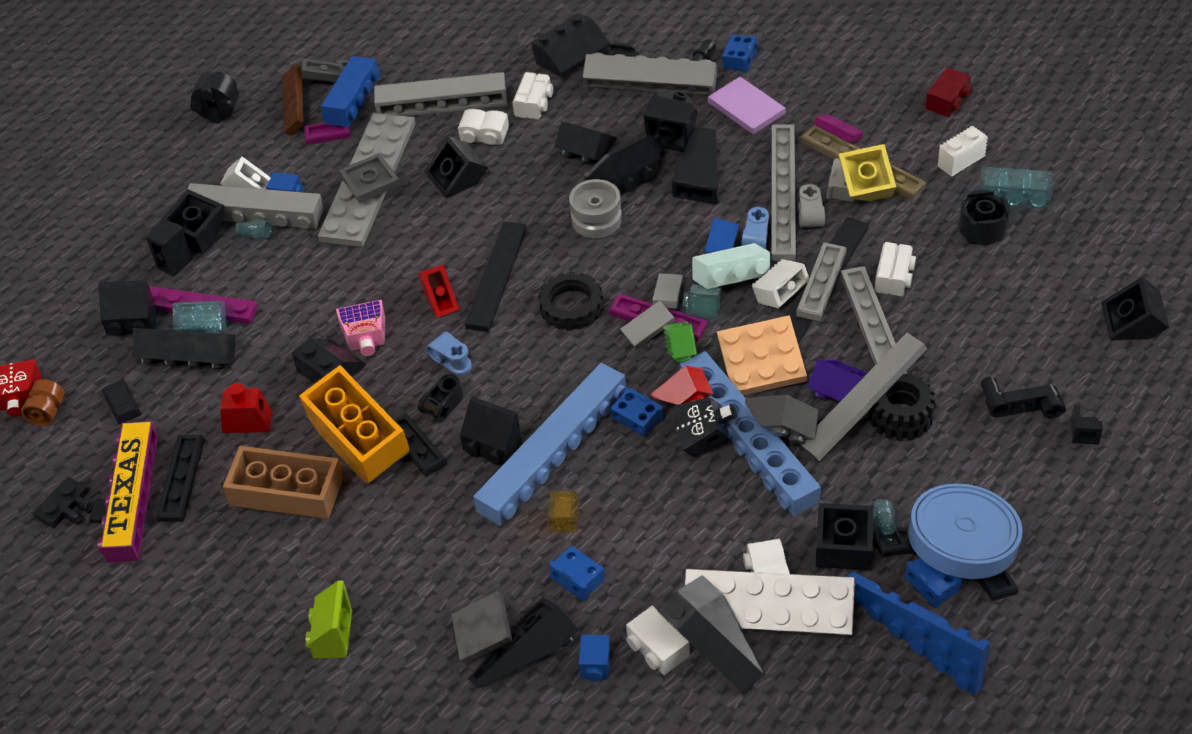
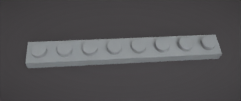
M772 125V261H781V259L796 261L794 125Z

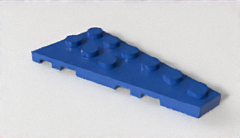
M854 571L847 576L855 578L854 604L858 603L866 609L872 619L880 620L885 624L892 635L897 638L901 637L909 643L915 653L918 655L923 654L939 672L947 673L962 690H968L975 695L982 689L990 642L983 638L979 642L970 638V632L963 628L956 631L950 627L946 619L913 602L907 605L899 601L901 599L900 595L894 592H890L887 595L882 592L877 583Z

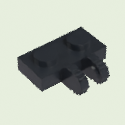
M67 477L33 512L35 519L53 529L64 518L78 525L82 518L72 510L77 507L86 513H90L92 506L83 499L89 491L86 486Z

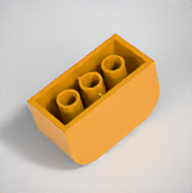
M341 365L299 395L305 412L318 433L367 484L410 452L404 430Z

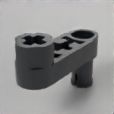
M988 376L981 381L980 385L986 396V405L992 417H1004L1041 410L1044 417L1052 419L1058 418L1066 411V406L1055 385H1043L1001 393L995 377Z

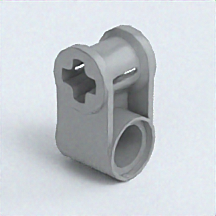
M813 184L802 186L799 192L800 202L798 204L800 228L825 227V210L822 205L820 189Z

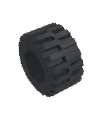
M911 372L903 374L869 409L868 417L871 420L872 427H877L876 432L880 435L885 433V437L888 439L896 437V441H902V438H907V441L913 440V436L917 438L923 436V431L927 432L930 429L934 417L936 397L934 389L930 388L931 384L928 381H923V377L919 375L913 376ZM894 404H905L910 407L901 408L894 406Z

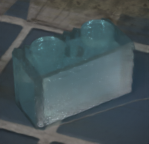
M224 301L172 304L173 330L205 333L226 331V304Z

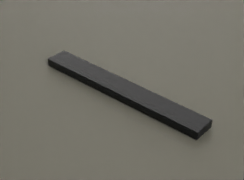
M846 217L830 244L847 247L846 255L836 281L841 275V270H844L868 231L869 223ZM807 283L803 286L785 315H790L798 344L813 321L812 319L796 316L797 308Z

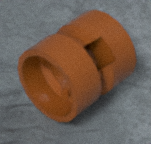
M40 379L35 381L29 392V398L26 399L21 409L22 416L34 425H51L65 396L63 388L50 380Z

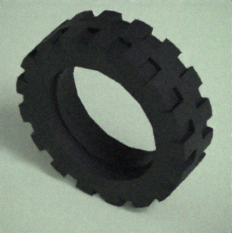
M569 272V274L565 275L560 273L558 277L549 278L548 283H544L541 286L542 291L538 293L541 317L543 320L546 319L548 325H553L556 329H566V331H573V329L577 328L578 330L583 329L586 325H592L594 320L600 317V311H603L601 286L595 282L593 277H587L584 273H580V275L575 272ZM568 291H579L591 299L585 307L575 311H562L551 304L556 296Z

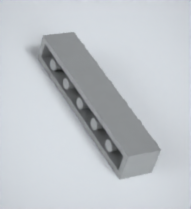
M602 53L586 54L583 72L585 87L671 92L673 90L681 91L685 94L700 95L715 93L717 77L716 62H711L710 60L690 61L686 58L672 60L666 57H658L657 59L645 56L626 57L622 54L609 56Z
M504 72L374 86L376 113L410 116L507 105Z
M190 183L188 187L193 192L223 204L225 209L222 221L317 229L324 211L321 194Z

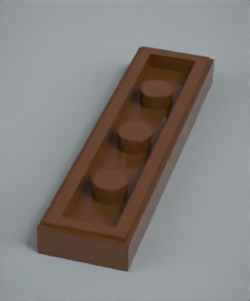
M296 63L282 76L284 133L289 136L293 135L304 124L301 66Z

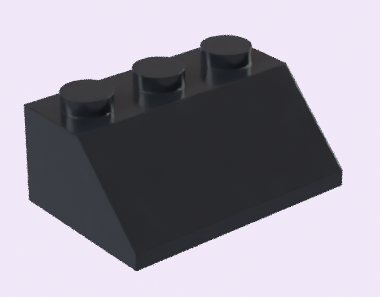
M580 13L571 16L569 20L556 25L554 29L539 35L537 39L531 42L536 64L560 76H564L585 63L586 54L601 53L611 47L610 42L594 20Z

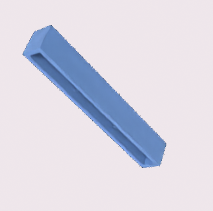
M600 363L473 496L476 512L499 526L507 519H511L521 503L530 499L535 488L539 484L546 482L549 473L555 467L561 466L565 456L579 446L581 439L587 433H591L594 430L596 423L602 417H606L610 413L611 407L624 394L625 388H627L625 375Z

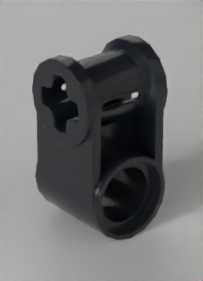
M446 374L440 377L434 386L420 398L418 410L421 413L430 414L439 423L443 422L463 400L464 395L459 377L454 374Z

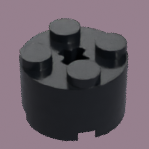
M216 71L215 74L203 73L199 77L190 98L191 110L215 124H220L221 121L228 119L232 115L240 95L236 81L222 72Z
M977 190L969 193L967 198L961 203L959 230L967 242L970 244H989L1003 240L1007 231L1010 211L1009 202L1002 195L1000 198L994 195V191Z

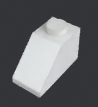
M241 157L227 169L220 184L230 187L266 189L271 177L244 157Z

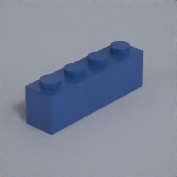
M351 57L321 105L324 124L343 127L350 126L353 119L357 117L360 107L364 105L367 95L372 92L373 85L379 80L380 69L377 68L376 59Z

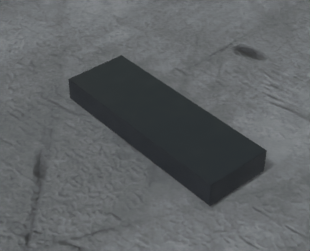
M406 413L394 419L404 430L410 452L406 455L425 477L447 465V460Z

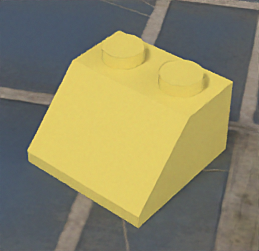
M884 144L838 155L851 199L874 201L893 196L896 184Z

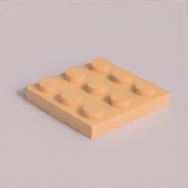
M790 315L717 331L727 376L742 395L807 381V374Z

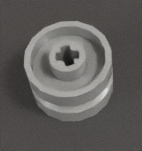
M594 179L579 183L572 189L569 195L572 227L578 234L593 239L604 238L619 229L622 223L620 191L614 184L605 180Z

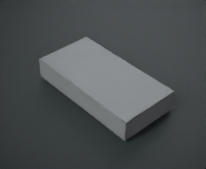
M659 273L653 296V305L661 301L666 308L676 309L683 284V275Z
M658 301L623 326L621 331L632 346L637 349L664 330V325L675 322V318L664 304Z

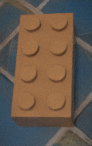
M239 446L224 482L223 489L229 506L329 519L344 476L339 458Z

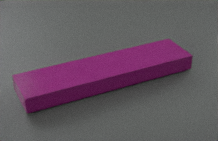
M618 294L609 309V315L632 321L653 306V304ZM668 309L675 318V322L672 324L686 321L692 324L694 341L699 342L708 326V320Z

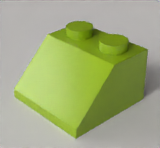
M344 581L335 582L315 596L314 608L309 609L311 631L306 632V647L311 649L313 658H347L352 608Z

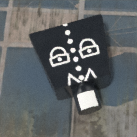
M709 397L673 406L682 450L692 457L700 456L727 439L729 433L726 422L737 418V412L732 404L722 407L720 403Z

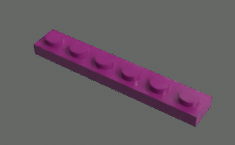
M149 286L157 310L161 312L250 324L258 309L257 301Z

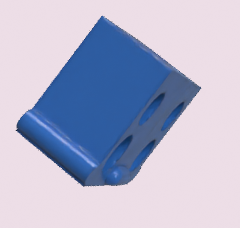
M731 35L722 54L723 68L747 72L758 50L756 36Z
M628 387L625 388L624 394L611 407L612 419L644 437L659 421L664 420L663 409L660 404Z
M573 546L567 549L555 561H550L549 563L550 578L582 601H586L588 595L604 581L605 568Z
M921 558L913 562L908 561L905 578L933 607L939 608L942 602L959 593L962 584L961 578L942 573L925 563Z

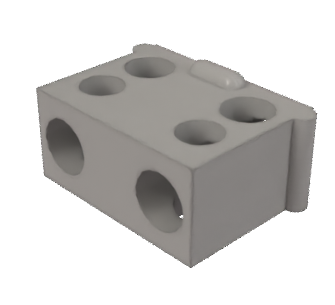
M836 158L833 161L826 197L827 199L834 198L854 202V199H851L849 196L840 160Z

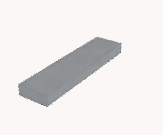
M823 242L798 305L796 316L821 321L844 261L847 247Z

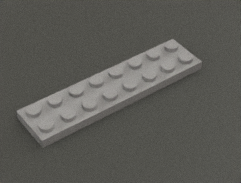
M373 113L350 165L380 153L395 173L416 124L415 117ZM342 181L318 234L319 242L363 247L386 192L359 203L344 181Z

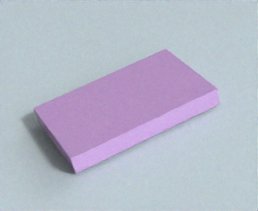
M742 77L735 79L708 96V103L752 134L757 133L786 114L784 106Z

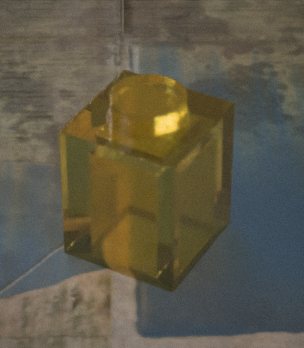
M561 490L550 492L548 514L550 532H577L579 511L577 491Z

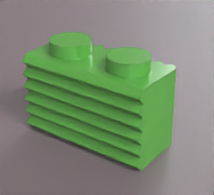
M686 321L663 326V329H665L663 333L666 334L664 338L667 339L665 342L668 349L667 353L676 362L691 360V355L697 354L692 324Z

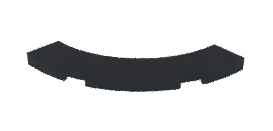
M907 527L873 531V540L882 558L902 554L917 555L910 544ZM1006 570L995 576L975 579L986 591L991 601L1016 595L1019 591Z

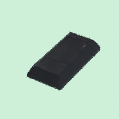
M120 380L102 389V393L118 425L142 415L125 381Z

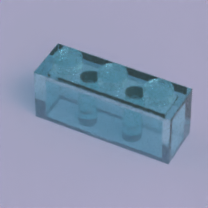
M981 166L979 190L994 191V195L1000 198L1002 195L1011 205L1050 207L1053 171Z

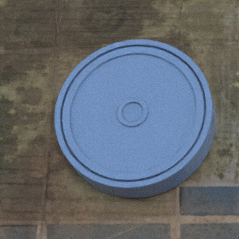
M945 484L924 492L914 503L908 526L910 544L925 563L942 573L966 579L987 578L1006 570L1017 556L1023 533L1020 518L1007 501L987 489L968 484Z

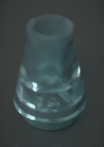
M262 217L237 223L235 231L237 236L263 241L271 236L272 226L269 220H265Z
M878 499L871 504V506H874L873 522L881 529L882 533L886 535L893 534L897 529L895 506L886 499Z

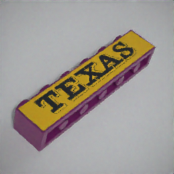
M152 421L122 423L121 432L116 437L118 449L117 453L113 455L114 472L109 476L111 489L110 494L106 495L105 500L106 516L102 517L103 535L98 539V550L100 553H103L107 563L139 560L158 435Z

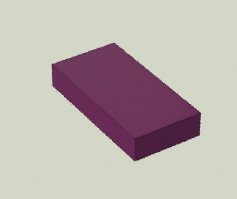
M829 114L817 116L814 121L816 126L849 143L861 140L864 134L863 131Z
M324 123L304 126L307 145L350 138L349 127Z

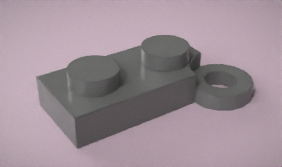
M303 59L301 77L309 80H324L336 83L345 68L344 66L349 61L340 60L338 63Z

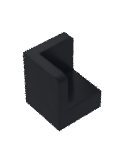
M1074 404L1071 416L1072 443L1099 445L1103 430L1102 421H1098V418L1080 417V404Z

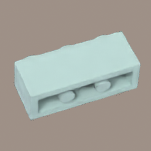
M753 243L692 257L693 280L706 289L762 277V275H765V272L768 273V270H770V252Z

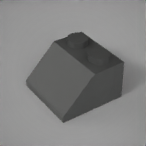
M787 394L745 399V404L759 424L772 431V435L786 437L788 442L794 444H803L804 440H815L818 409Z

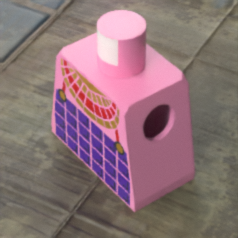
M382 300L336 309L341 330L351 351L360 349L362 355L371 356L375 353V346L385 343V314Z

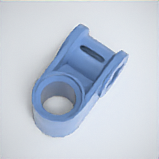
M754 207L749 210L746 226L743 231L742 246L755 243L766 250L769 213L765 208Z
M443 332L426 346L428 355L452 373L464 375L471 370L472 364L471 360L467 357V346L455 339L450 333Z

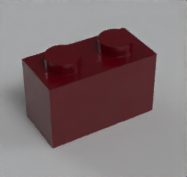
M947 67L927 92L925 109L950 118L954 111H959L963 99L968 98L972 92V85H970L971 75Z

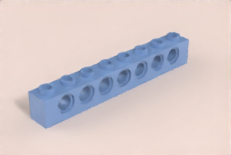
M705 351L692 357L691 360L680 363V369L685 365L702 368L713 392V395L709 398L720 403L722 407L728 404L734 406L737 418L726 422L729 433L728 438L733 442L738 455L744 456L748 460L752 472L758 473L762 477L766 489L776 494L781 507L785 510L788 509L795 516L820 503V485L778 436L772 435V431L759 424L745 404L746 398Z

